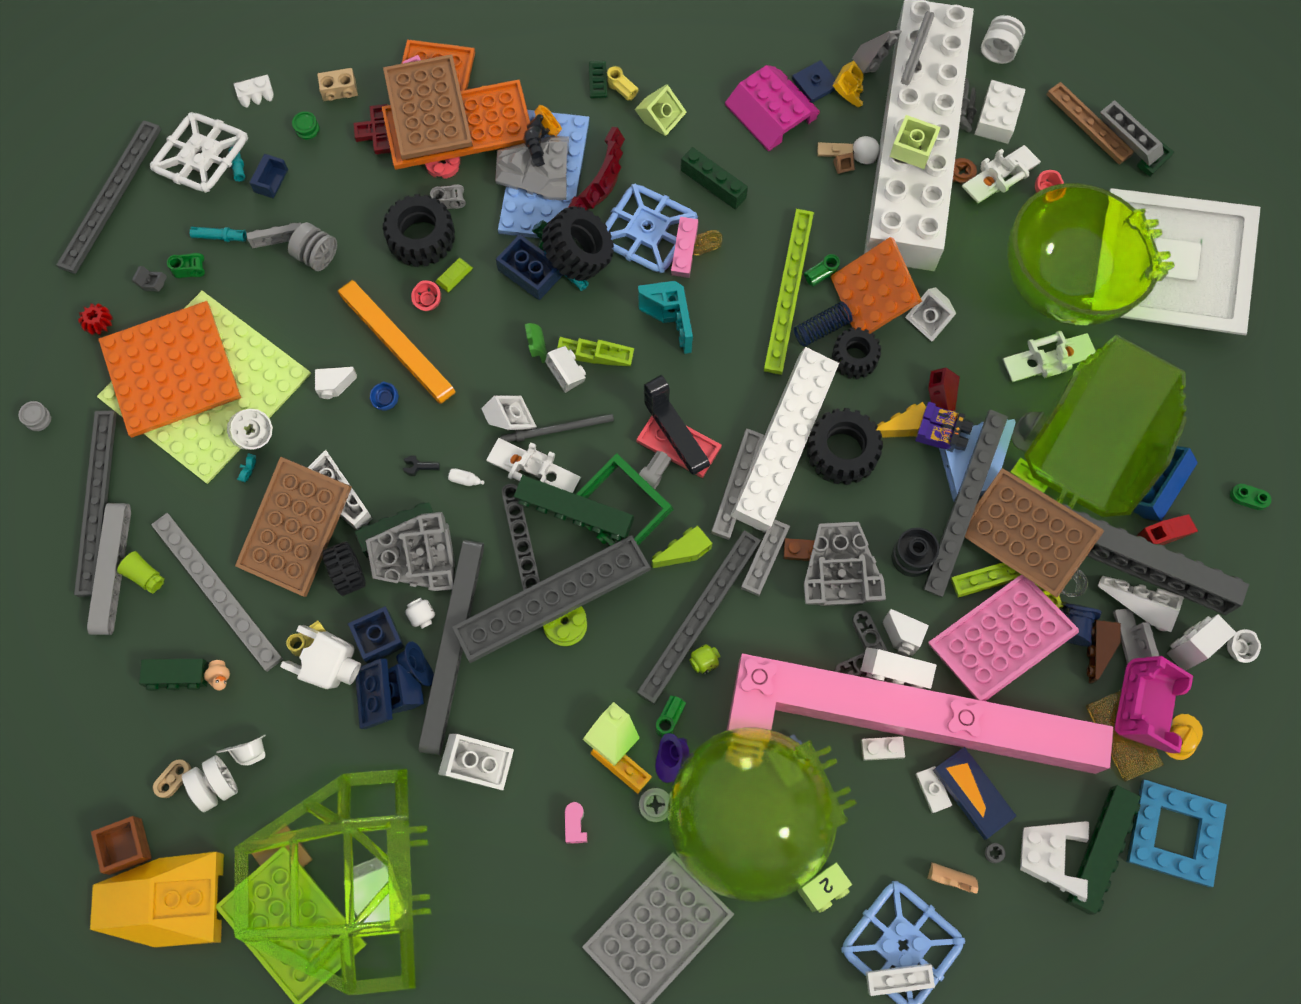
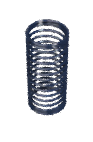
M841 301L831 306V308L824 310V312L822 311L814 315V317L803 321V323L801 322L799 325L794 326L795 336L802 346L807 347L810 343L817 341V339H821L825 335L827 336L828 333L831 334V332H835V330L842 328V326L852 323V313L849 307ZM797 328L799 329L800 335H801L802 339L804 340V342L801 340V338H800V336H799V334H798Z

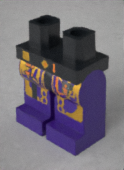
M928 401L915 441L947 449L950 452H953L954 448L965 451L969 439L959 436V434L963 432L970 435L974 423L964 419L965 414H958L951 410L936 407L935 403Z

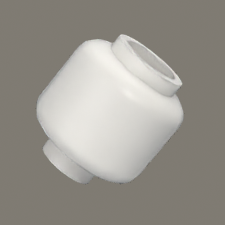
M419 598L407 605L408 608L405 610V614L413 627L420 626L423 629L432 624L431 619L435 617V612L428 600Z

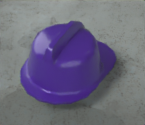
M667 733L661 738L655 764L656 773L661 781L666 783L673 782L677 778L681 766L689 759L687 739L678 738L671 733Z

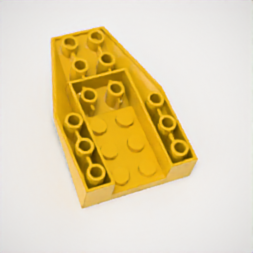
M209 852L158 858L94 884L90 930L151 947L221 943L222 920L217 919L216 905L218 876H223L224 854Z

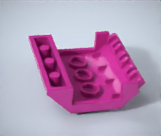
M768 65L740 82L725 102V106L768 152L782 143L784 133L805 119L810 124L817 119L820 112L801 91H798L799 89L791 80H788V77L780 69Z

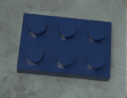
M378 659L361 666L356 677L360 729H368L393 720L387 659Z

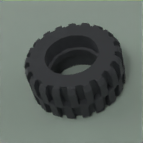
M414 194L413 197L405 196L403 200L399 199L396 201L395 206H390L388 213L384 216L383 234L388 248L398 261L402 260L406 265L411 263L414 267H419V265H424L425 267L429 266V263L432 262L435 264L439 262V258H445L447 251H451L453 247L455 229L452 217L445 204L440 203V200L437 198L431 199L429 195L420 196V194ZM418 222H427L435 226L432 233L422 239H410L404 236L406 229Z
M572 206L563 209L544 227L542 242H544L543 250L547 253V259L552 262L551 265L554 269L557 268L560 274L567 275L569 279L575 278L577 281L589 280L611 262L614 244L611 241V233L607 231L606 224L600 221V217L593 215V212L590 210L586 211L583 207L577 208ZM572 237H574L581 244L584 251L576 245Z
M838 408L834 409L832 414L830 412L823 414L822 418L815 422L808 439L807 457L810 458L809 463L811 467L816 466L815 472L818 475L822 473L824 475L823 479L827 481L829 479L834 480V484L844 482L845 485H850L853 480L855 483H858L863 477L867 478L871 471L875 469L882 454V434L880 430L876 431L878 425L874 421L871 423L869 421L871 417L866 414L865 416L861 415V411L856 409L855 412H852L850 408H844L843 411H840ZM836 434L849 435L858 441L862 453L854 459L839 458L830 451L827 440Z

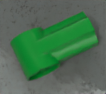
M829 254L822 262L804 272L807 283L814 287L836 273L839 269V258L834 254ZM827 264H833L835 267H829Z
M670 695L661 716L658 718L656 733L661 738L667 733L673 734L674 728L686 705V702L681 698ZM662 723H668L671 728L663 731L659 726Z

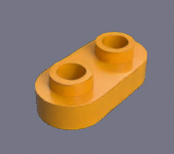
M539 105L534 111L535 115L542 114L543 120L541 123L544 128L550 130L547 134L557 136L562 130L560 124L548 108Z

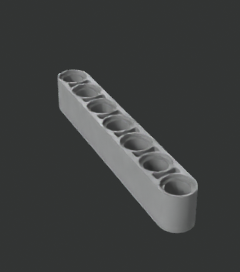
M107 503L105 507L87 630L90 635H112L114 632L122 575L117 573V568L125 558L131 518V507L128 503Z

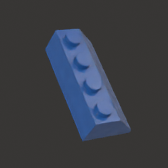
M1155 443L1120 498V504L1144 519L1161 522L1198 463L1191 449Z

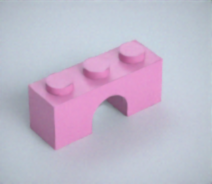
M680 217L671 274L674 276L690 278L698 219Z

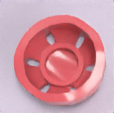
M1055 170L1041 172L1035 181V191L1042 199L1052 200L1063 192L1064 182L1060 173Z
M420 281L413 289L411 299L418 309L426 312L431 311L439 305L441 291L432 281Z

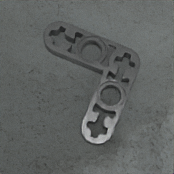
M858 611L852 618V624L864 649L866 650V647L888 652L871 616L865 611ZM859 616H860L862 619H864V618L866 619L864 625H865V627H866L867 630L864 631L863 633L861 632V631L864 629L863 624L857 622L858 619H859ZM866 634H873L876 642L873 644L868 643L865 640ZM865 652L841 662L836 666L834 672L839 673L841 668L843 670L849 669L851 667L849 663H851L853 670L847 674L861 676L867 673L861 671L856 666L857 660L864 659Z

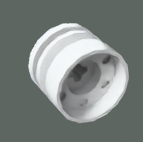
M1006 15L994 18L981 45L983 55L990 61L999 64L1009 63L1014 60L1025 35V27L1022 22Z
M246 409L237 412L230 418L227 424V434L235 446L241 449L252 450L261 448L268 443L272 436L273 427L265 413L258 409ZM251 425L250 428L253 432L247 435L244 427Z

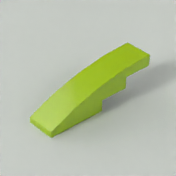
M560 337L557 349L564 346L568 350L571 349L576 357L575 361L614 366H631L634 348L603 340L593 342L579 338L578 341Z

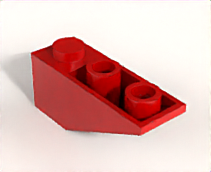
M1187 514L1148 526L1139 532L1137 536L1144 537L1153 544L1166 545L1194 534L1198 530L1190 515Z

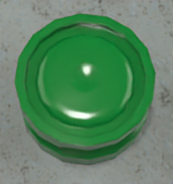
M308 111L299 112L292 120V126L299 138L312 139L317 136L316 134L320 130L316 117Z

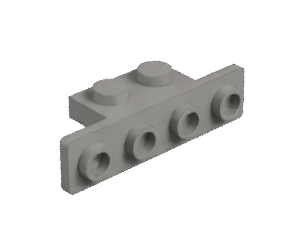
M1130 609L1113 611L1115 621L1121 623V643L1127 664L1135 658L1159 656L1149 622L1136 625L1133 612Z

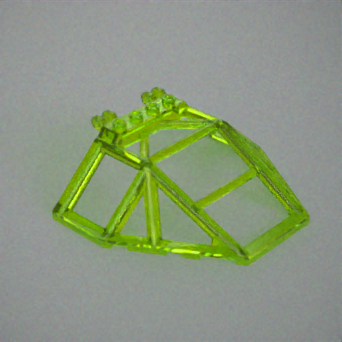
M407 769L342 774L235 846L234 937L347 995L415 989L413 916L431 914L430 908L412 910V901H427L430 899V894L412 895L410 847L426 846L428 841L424 839L410 841L409 833H424L427 831V826L409 827ZM395 783V815L350 819L351 786ZM338 791L336 814L320 803ZM307 812L325 822V824L276 834ZM387 829V854L362 831ZM343 833L345 924L299 926L298 843ZM352 836L388 867L387 883L356 918L354 917ZM289 845L290 926L249 928L248 854ZM389 894L390 920L364 922ZM400 933L402 976L356 981L353 938ZM329 939L310 961L271 942ZM339 948L342 978L322 968Z

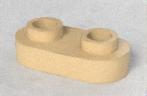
M180 759L173 761L154 782L153 791L155 795L161 798H169L174 795L183 784L182 774L179 775L178 770L183 768L184 772L182 774L191 770L190 764ZM168 784L169 789L164 791V786Z

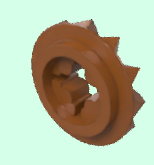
M965 158L955 159L953 182L966 183L976 176L977 169L972 161ZM966 168L965 173L959 174V171Z

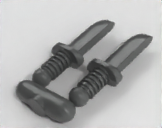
M966 78L960 115V128L966 132H971V125L977 112L974 107L976 90L974 87L972 88L969 100V80Z

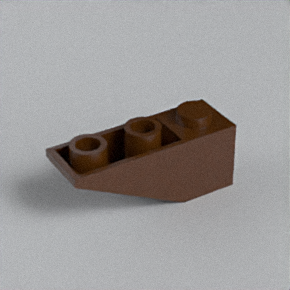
M1100 620L1092 623V646L1087 648V657H1090L1087 667L1089 683L1092 684L1099 680L1121 642V623Z

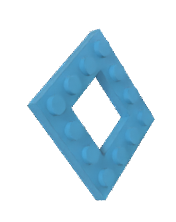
M1142 780L1139 796H1141L1139 803L1141 806L1134 818L1127 862L1209 888L1213 887L1227 804L1148 780ZM1161 808L1199 819L1193 859L1154 847Z

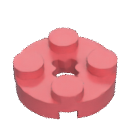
M460 157L446 159L445 164L436 161L426 163L425 166L428 173L433 177L450 178L459 170Z

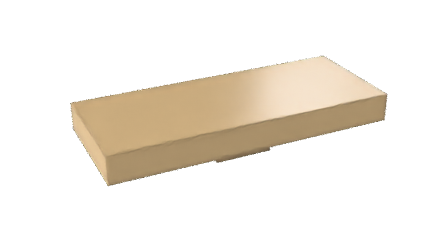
M818 142V156L835 157L853 152V144Z

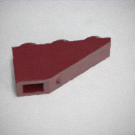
M946 367L931 371L928 389L930 400L936 404V407L955 412L960 376Z

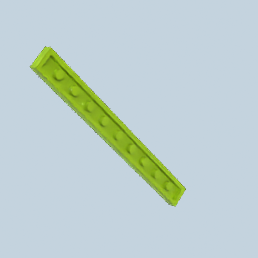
M796 209L764 372L782 375L814 215L812 211Z

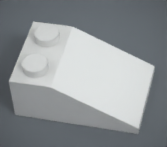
M449 734L438 775L504 790L514 749L459 734Z

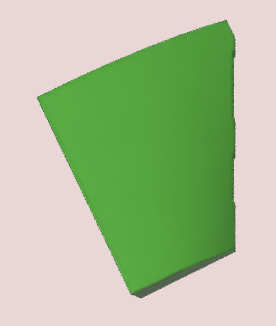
M527 323L525 324L530 353L532 357L540 355L542 363H545L548 353L542 328L539 325Z

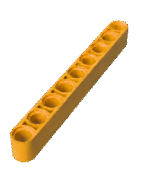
M354 280L349 281L337 290L346 304L439 404H442L456 393L452 385Z

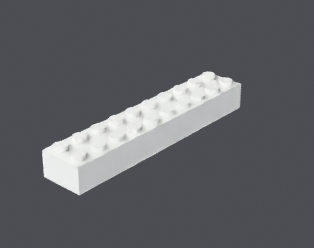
M807 347L800 353L731 512V517L764 533L772 526L839 365L838 362Z

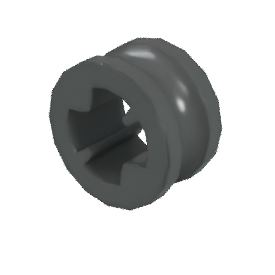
M998 843L990 844L985 849V857L991 863H999L1005 857V850ZM993 847L997 848L996 851H1000L997 859H993L994 856H990V851L993 850Z

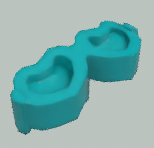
M248 453L246 465H240V468L243 470L240 472L237 480L242 482L248 481L252 475V470L255 468L256 455Z

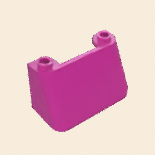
M1163 656L1132 659L1127 664L1115 731L1124 738L1168 753H1180L1182 745L1181 736L1170 732L1176 696L1184 695L1191 689L1193 675Z

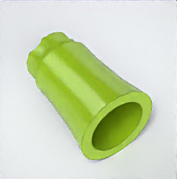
M137 551L128 554L117 568V573L127 577L152 594L164 584L165 578L151 567Z

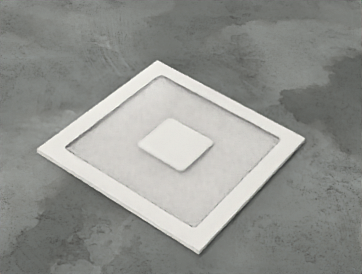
M1111 188L1092 314L1247 335L1260 207Z

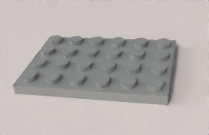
M672 852L582 948L635 1004H652L731 919L734 913Z

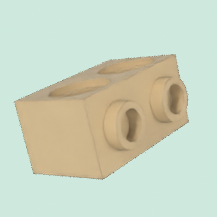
M352 68L317 73L323 101L358 96L356 79Z

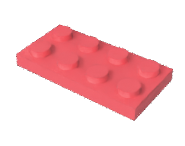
M651 416L636 442L655 453L657 451L666 453L673 463L688 470L653 416ZM686 426L711 465L722 445ZM709 467L695 475L703 478Z

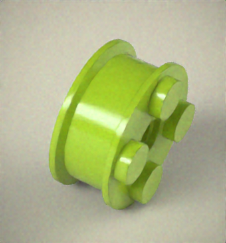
M581 606L544 625L543 628L547 638L559 646H571L578 643L584 637L587 630V618L583 607Z

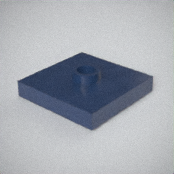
M821 60L792 75V80L810 100V103L835 91L832 85L836 79Z

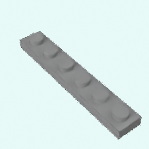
M746 428L711 534L727 540L730 539L736 519L730 515L762 443L763 434Z

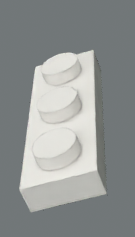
M931 964L866 972L868 994L870 996L935 988Z

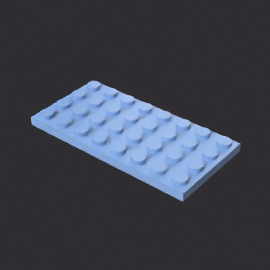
M527 110L531 122L536 115L534 110ZM552 113L562 128L557 136H569L566 200L544 199L543 195L533 193V195L528 194L527 190L521 188L516 190L506 187L498 234L514 236L520 234L523 237L539 238L532 232L534 225L542 220L548 223L559 212L568 208L574 196L577 197L590 121L588 116Z

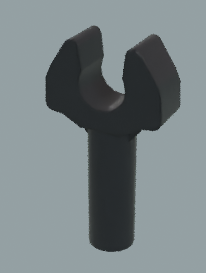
M409 456L404 459L406 464H414L412 468H403L404 472L409 476H416L419 470H440V463L419 462L416 456Z

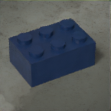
M520 234L496 258L498 271L539 301L563 276L557 268L554 269L551 265L552 262L547 259L544 251Z

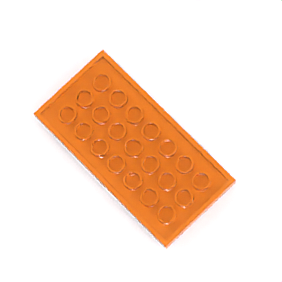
M520 79L461 91L473 146L402 160L391 105L383 106L382 112L395 170L523 144L524 133L527 130L530 119Z

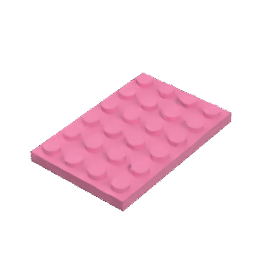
M1020 575L928 643L977 700L986 701L1079 633V629L1035 583Z

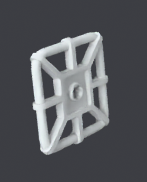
M190 112L173 134L166 138L167 142L150 163V169L161 176L173 180L178 185L183 184L197 191L210 192V189L217 183L225 170L231 167V162L248 140V135L240 129L225 124L222 120H214L202 114ZM197 120L213 126L207 137L199 134ZM191 123L193 135L187 143L178 141L179 137ZM222 130L236 135L220 142L215 140ZM173 146L181 149L177 156L163 160ZM234 146L225 158L218 157L223 149ZM213 162L219 164L220 166L208 180L207 171ZM178 164L184 165L182 170L176 174L165 170ZM193 169L200 172L201 184L187 179V176Z

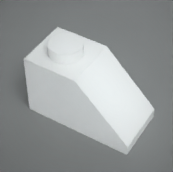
M353 367L315 369V391L319 398L331 399L332 397H337L357 378V374Z

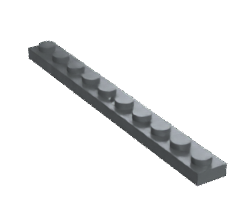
M142 121L58 261L57 266L59 269L73 274L77 273L161 131L159 125Z
M991 409L987 412L939 543V555L932 564L923 590L939 597L944 595L1007 422L1008 416Z
M95 411L74 592V595L77 597H92L103 518L108 501L117 416L115 411Z
M745 530L743 531L637 692L638 695L653 705L656 703L761 542L760 539Z

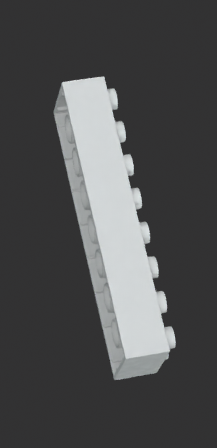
M904 0L897 24V30L902 32L894 44L864 254L889 237H892L897 244L906 267L935 271L945 245L974 8L934 3L926 0ZM925 12H933L934 19L909 85L902 84L901 78ZM906 115L941 127L925 169L890 157L894 141Z

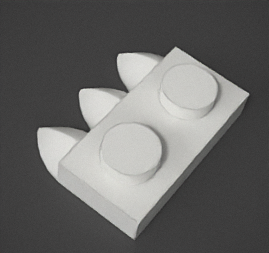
M268 74L234 83L239 102L245 108H248L250 105V99L259 105L262 95L269 102L273 99L274 94Z

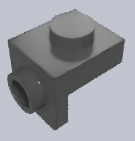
M139 266L132 281L144 291L159 292L164 286L167 276L162 272H150L145 267Z

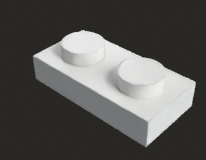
M903 737L861 739L863 761L905 758Z

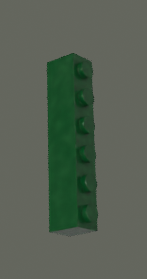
M522 475L514 494V498L518 500L517 504L527 508L529 505L534 506L536 511L547 514V512L553 513L555 518L565 521L567 518L572 520V524L583 528L586 525L591 527V531L602 535V532L610 534L609 538L616 541L627 538L634 521V516L629 513Z
M1118 785L1109 789L1075 877L1088 880L1087 899L1084 902L1077 899V896L1069 893L1066 901L1067 904L1089 915L1097 914V912L1101 911L1104 904L1102 900L1103 895L1111 886L1109 879L1118 867L1119 861H1117L1119 853H1122L1125 849L1126 842L1124 840L1133 828V822L1131 821L1140 809L1141 804L1139 800L1141 796Z

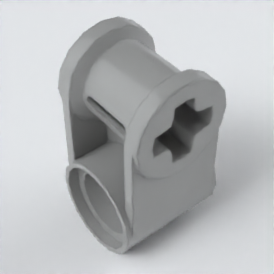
M462 185L434 187L430 191L431 199L441 198L438 200H440V203H444L447 209H459L466 205V201L463 199L464 187Z

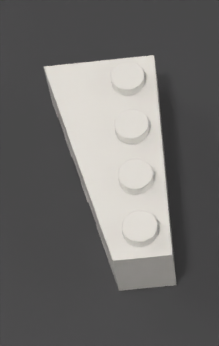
M326 450L308 467L350 485ZM351 489L340 517L357 531L360 527L367 525L372 520V517L357 494Z

